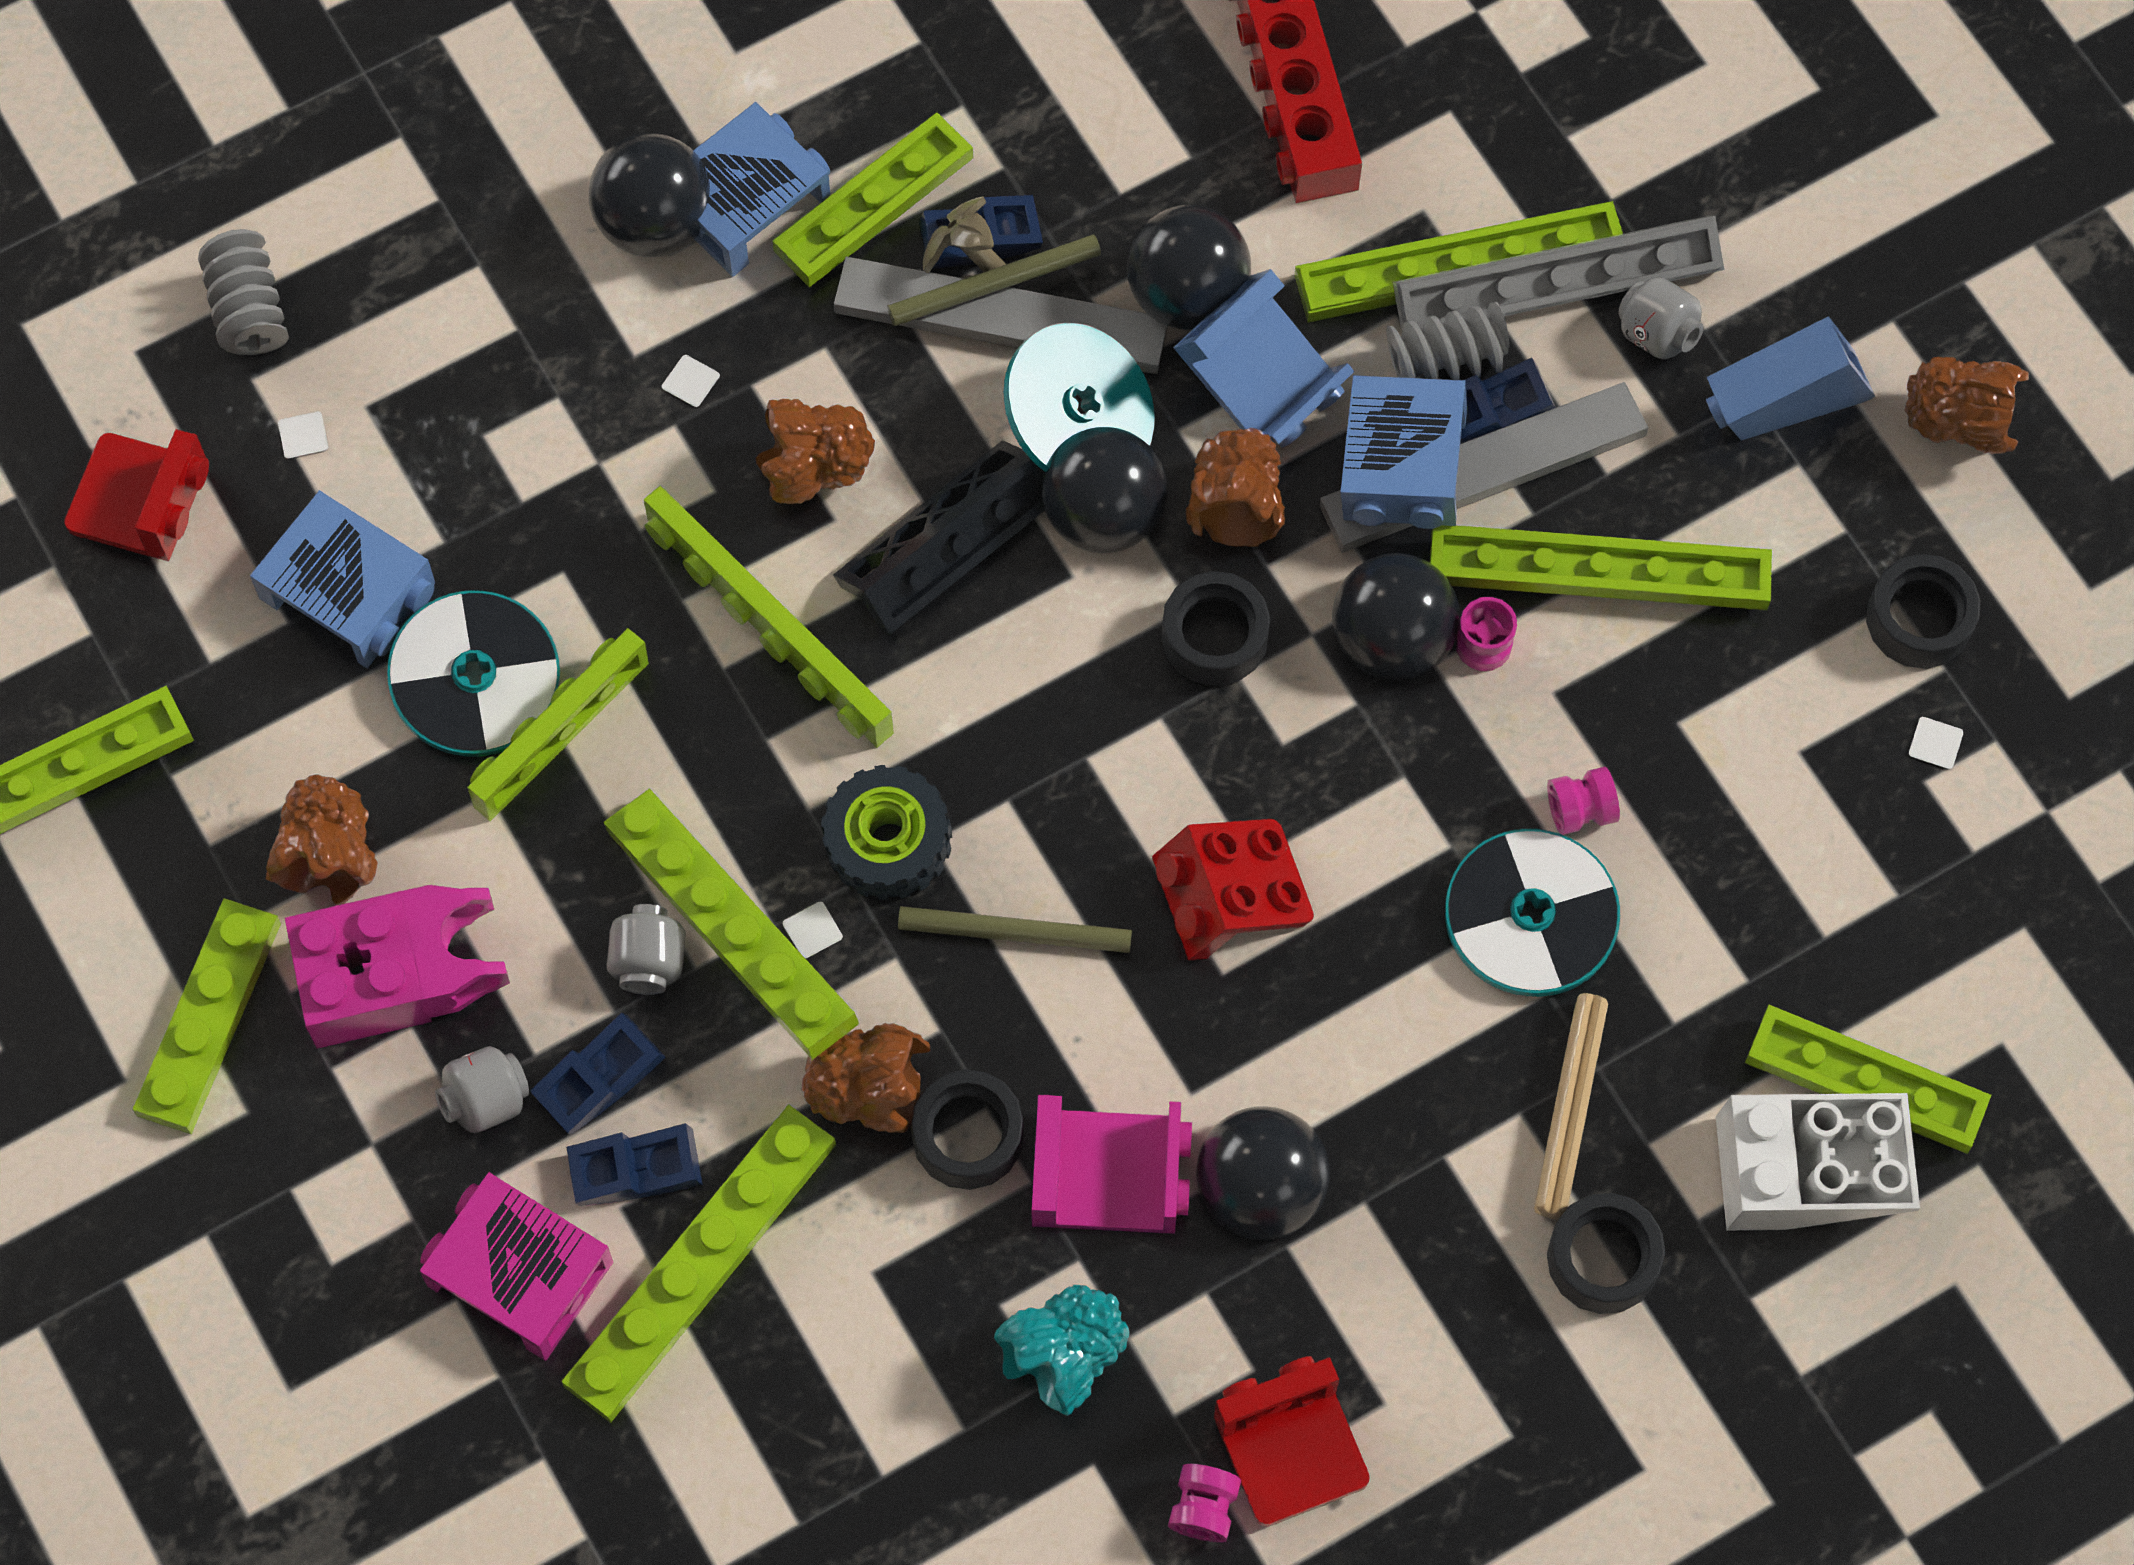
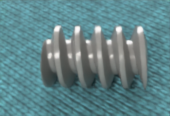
M247 229L230 230L208 240L199 251L198 261L203 271L202 279L205 288L208 290L207 300L210 308L213 309L211 317L214 326L217 328L215 334L219 346L225 351L237 355H258L280 348L286 344L289 335L286 327L281 325L284 315L282 309L277 307L280 300L277 289L272 287L275 277L272 270L268 269L271 262L267 251L261 249L266 244L265 238L258 232Z
M1495 301L1490 302L1487 316L1479 306H1472L1466 312L1465 321L1458 311H1451L1445 316L1444 326L1436 316H1429L1424 321L1423 332L1415 321L1404 323L1401 336L1393 326H1387L1386 330L1391 360L1396 374L1400 378H1417L1418 375L1424 374L1426 379H1438L1439 370L1445 369L1451 380H1459L1460 366L1463 364L1468 366L1473 376L1478 375L1480 377L1482 360L1488 359L1494 371L1499 373L1502 372L1503 355H1507L1509 351V335L1505 316L1500 305Z

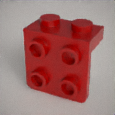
M175 429L168 448L114 433L101 435L65 517V526L69 533L169 562L177 541L185 533L189 520V511L197 492L204 486L209 471V460L204 454L197 435Z
M1274 819L1190 824L1152 856L1157 878L1162 884L1175 921L1176 931L1182 940L1188 960L1207 959L1237 933L1299 928L1306 926L1314 918L1313 909L1283 828Z
M1311 1356L1294 1360L1279 1369V1377L1258 1384L1255 1378L1242 1380L1222 1391L1224 1398L1216 1401L1215 1423L1236 1474L1241 1479V1486L1254 1518L1261 1526H1272L1364 1490L1369 1483L1370 1475L1336 1396L1339 1377L1330 1357L1314 1363Z

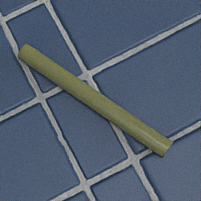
M1093 234L887 305L888 313L893 325L897 326L1100 256L1101 249L1096 236Z
M903 906L900 907L898 920L899 930L1130 953L1132 930Z

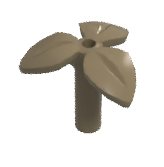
M983 196L969 200L947 214V219L950 223L948 226L937 228L926 246L923 257L924 272L929 273L944 249L948 246L960 248L983 272L1006 265L991 249L994 247V241L987 222L981 215L976 213L987 203Z

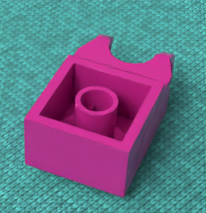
M426 885L285 917L305 1026L316 1048L430 1023L433 1017L459 1012L483 995L510 984L504 961L485 962L478 959H461L453 956L448 951L452 937L461 928L471 925L479 917L494 910L489 888L459 889ZM363 965L364 971L362 973L351 975L350 971Z

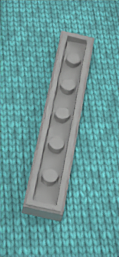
M1705 216L1393 282L1401 330L1405 322L1415 321L1423 332V324L1426 317L1436 316L1444 326L1447 313L1458 311L1465 321L1466 312L1472 306H1479L1487 316L1488 306L1490 302L1494 301L1498 302L1504 316L1627 291L1637 282H1646L1657 277L1675 281L1725 269L1715 216Z
M846 256L834 301V313L893 324L887 305L960 281L963 278L931 272L926 273L921 270ZM1011 287L899 325L1018 348L1027 338L1045 327L1061 323L1083 324L1111 336L1130 353L1142 372L1158 374L1168 326L1156 321L1147 313Z
M1622 382L1460 444L1456 484V509L1646 437L1649 427L1626 383ZM1341 490L1320 498L1319 507L1341 553L1414 526L1405 523L1385 522L1378 526H1365L1355 521L1343 520Z

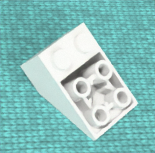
M1907 1093L1731 1095L1716 1115L1726 1231L1787 1230L1913 1212L1920 1209Z

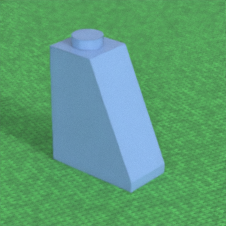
M1829 316L1707 377L1714 396L1706 399L1716 423L1720 429L1729 426L1741 441L1854 406L1875 397L1855 350Z

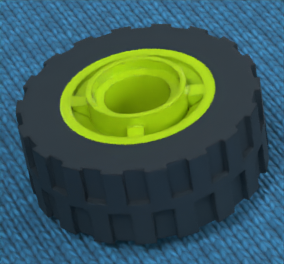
M885 765L874 766L875 769L868 771L862 769L854 773L853 778L847 782L844 780L836 787L837 792L833 797H829L825 805L826 815L822 816L821 828L824 835L822 839L834 872H838L840 880L849 887L851 885L857 890L858 894L866 897L868 895L876 896L878 900H889L890 897H900L902 899L911 896L910 893L918 889L922 891L930 885L929 882L935 876L938 877L944 869L943 863L946 858L949 859L952 849L950 844L952 828L945 802L943 803L940 792L934 785L931 786L927 783L926 777L918 772L916 774L911 773L906 767L896 765V768H886ZM885 824H894L902 828L898 836L892 840L879 841L873 838L875 831Z

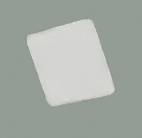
M683 355L662 384V389L692 406L698 407L714 386L720 374L690 356Z
M317 411L278 421L285 458H294L328 449L321 412Z
M1921 717L1914 734L1909 755L1913 758L1951 769L1957 756L1963 730Z
M817 902L783 921V926L805 959L843 938L842 933L823 902Z

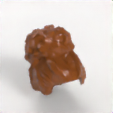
M1933 357L1928 363H1921L1916 375H1909L1907 382L1908 400L1904 409L1908 415V425L1910 428L1918 430L1924 438H1928L1934 443L1954 439L1961 445L1967 444L1983 453L2003 454L2012 452L2016 448L2018 441L2010 438L2007 434L2015 407V385L2017 382L2029 380V372L2008 362L1993 361L1980 364L1971 361L1963 364L1960 360L1956 361L1954 357Z
M782 398L778 401H768L765 412L766 425L775 438V445L773 448L761 452L756 457V464L763 475L769 479L770 497L775 502L780 504H802L805 500H811L815 493L819 492L820 488L834 490L843 486H852L855 482L861 480L865 467L869 464V458L874 452L875 440L872 438L871 432L867 430V424L860 411L856 410L853 406L844 408L841 405H833L827 409L821 405L810 408L809 405L803 404L799 399L790 400Z
M1256 428L1221 431L1214 439L1207 438L1203 442L1202 448L1195 459L1197 465L1194 469V479L1191 481L1192 494L1189 506L1186 508L1187 523L1191 525L1195 535L1202 536L1204 526L1214 542L1228 546L1252 547L1259 546L1261 542L1273 539L1277 535V532L1285 522V506L1282 503L1280 490L1277 488L1280 473L1277 467L1281 464L1280 455L1275 450L1276 444L1270 440L1268 434H1263L1261 430Z
M319 774L310 775L304 780H296L294 787L286 795V802L280 814L279 833L276 836L267 861L266 879L275 882L284 889L298 893H307L308 890L314 887L324 885L330 888L334 904L342 905L350 898H353L354 894L362 886L370 884L376 874L378 862L375 859V854L364 843L367 836L365 825L369 814L368 810L363 807L359 792L348 788L344 783L338 782L336 778L325 777Z
M894 1023L876 1025L872 1030L866 1031V1033L862 1029L848 1032L813 1060L809 1056L807 1057L806 1074L802 1079L801 1088L804 1092L805 1101L810 1104L813 1114L820 1113L829 1121L843 1124L848 1121L861 1120L865 1127L875 1129L876 1131L905 1133L911 1127L913 1108L920 1097V1073L916 1072L910 1060L913 1054L930 1052V1044L920 1034Z

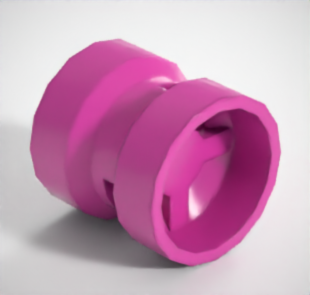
M1480 597L1467 605L1463 610L1456 638V651L1463 663L1475 670L1492 671L1501 667L1509 659L1517 630V618L1511 606L1503 600L1494 597Z
M1607 767L1587 770L1582 780H1573L1568 776L1548 780V801L1555 826L1560 834L1565 835L1578 832L1590 820L1599 826L1619 822V800L1613 778Z
M1183 1465L1178 1483L1182 1496L1180 1502L1172 1507L1168 1527L1179 1534L1209 1542H1226L1231 1525L1227 1512L1229 1504L1237 1500L1241 1479L1230 1472L1206 1465Z

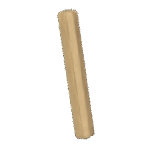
M1580 994L1577 997L1534 1206L1536 1214L1551 1219H1559L1569 1204L1608 1008L1607 1000L1598 995Z

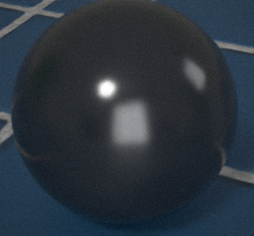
M640 133L616 142L601 156L592 172L589 183V205L597 227L612 244L633 255L661 257L681 250L699 235L701 228L699 227L698 219L704 212L709 199L710 181L703 162L690 147L664 134Z
M1200 205L1174 206L1154 215L1136 234L1127 259L1128 282L1141 308L1156 321L1166 326L1183 330L1195 328L1207 315L1231 298L1251 275L1250 252L1240 230L1223 214Z
M1093 427L1073 434L1059 446L1054 454L1050 468L1043 473L1041 486L1042 502L1047 518L1054 529L1074 546L1096 553L1118 552L1138 544L1156 527L1164 512L1167 501V479L1160 459L1143 439L1119 428Z
M1391 553L1379 555L1363 562L1345 578L1334 600L1332 623L1335 638L1340 649L1354 666L1364 673L1379 679L1402 681L1422 676L1434 669L1445 659L1457 638L1460 610L1458 599L1451 583L1437 567L1413 555Z
M1256 1106L1246 1108L1220 1121L1204 1140L1196 1165L1197 1187L1202 1202L1210 1215L1228 1231L1251 1240L1279 1239L1299 1231L1320 1210L1329 1188V1159L1317 1133L1297 1115L1276 1107Z

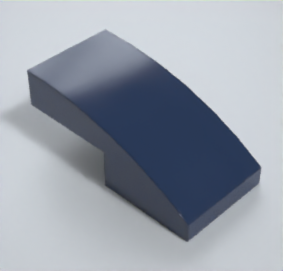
M1033 195L984 197L987 203L976 213L981 215L987 222L994 241V247L991 249L1001 259L1041 248L1043 240ZM954 209L923 211L919 220L924 251L934 231L941 226H948L950 221L947 219V214ZM948 246L944 249L932 269L968 266L975 263L960 248Z
M1532 357L1486 380L1481 381L1478 375L1465 380L1467 415L1465 429L1461 431L1460 444L1556 408L1540 370Z
M620 1013L580 1053L572 1050L530 1092L567 1133L573 1134L619 1100L666 1057L627 1015Z
M686 1123L631 1138L620 1132L566 1147L575 1203L579 1206L639 1199L703 1185L693 1128Z

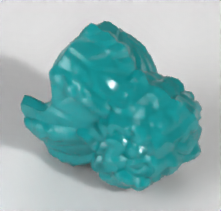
M1073 1285L1064 1289L1059 1295L1055 1294L1045 1302L1044 1307L1041 1309L1027 1308L1026 1310H1019L1015 1315H1011L996 1330L994 1339L1003 1349V1374L1006 1378L1016 1379L1027 1373L1035 1376L1038 1384L1040 1399L1050 1408L1068 1416L1073 1412L1074 1408L1080 1407L1084 1400L1091 1395L1093 1378L1102 1375L1104 1367L1116 1362L1118 1354L1126 1349L1129 1328L1126 1322L1121 1320L1119 1301L1113 1294L1109 1293L1106 1295L1103 1291L1091 1290L1085 1285Z

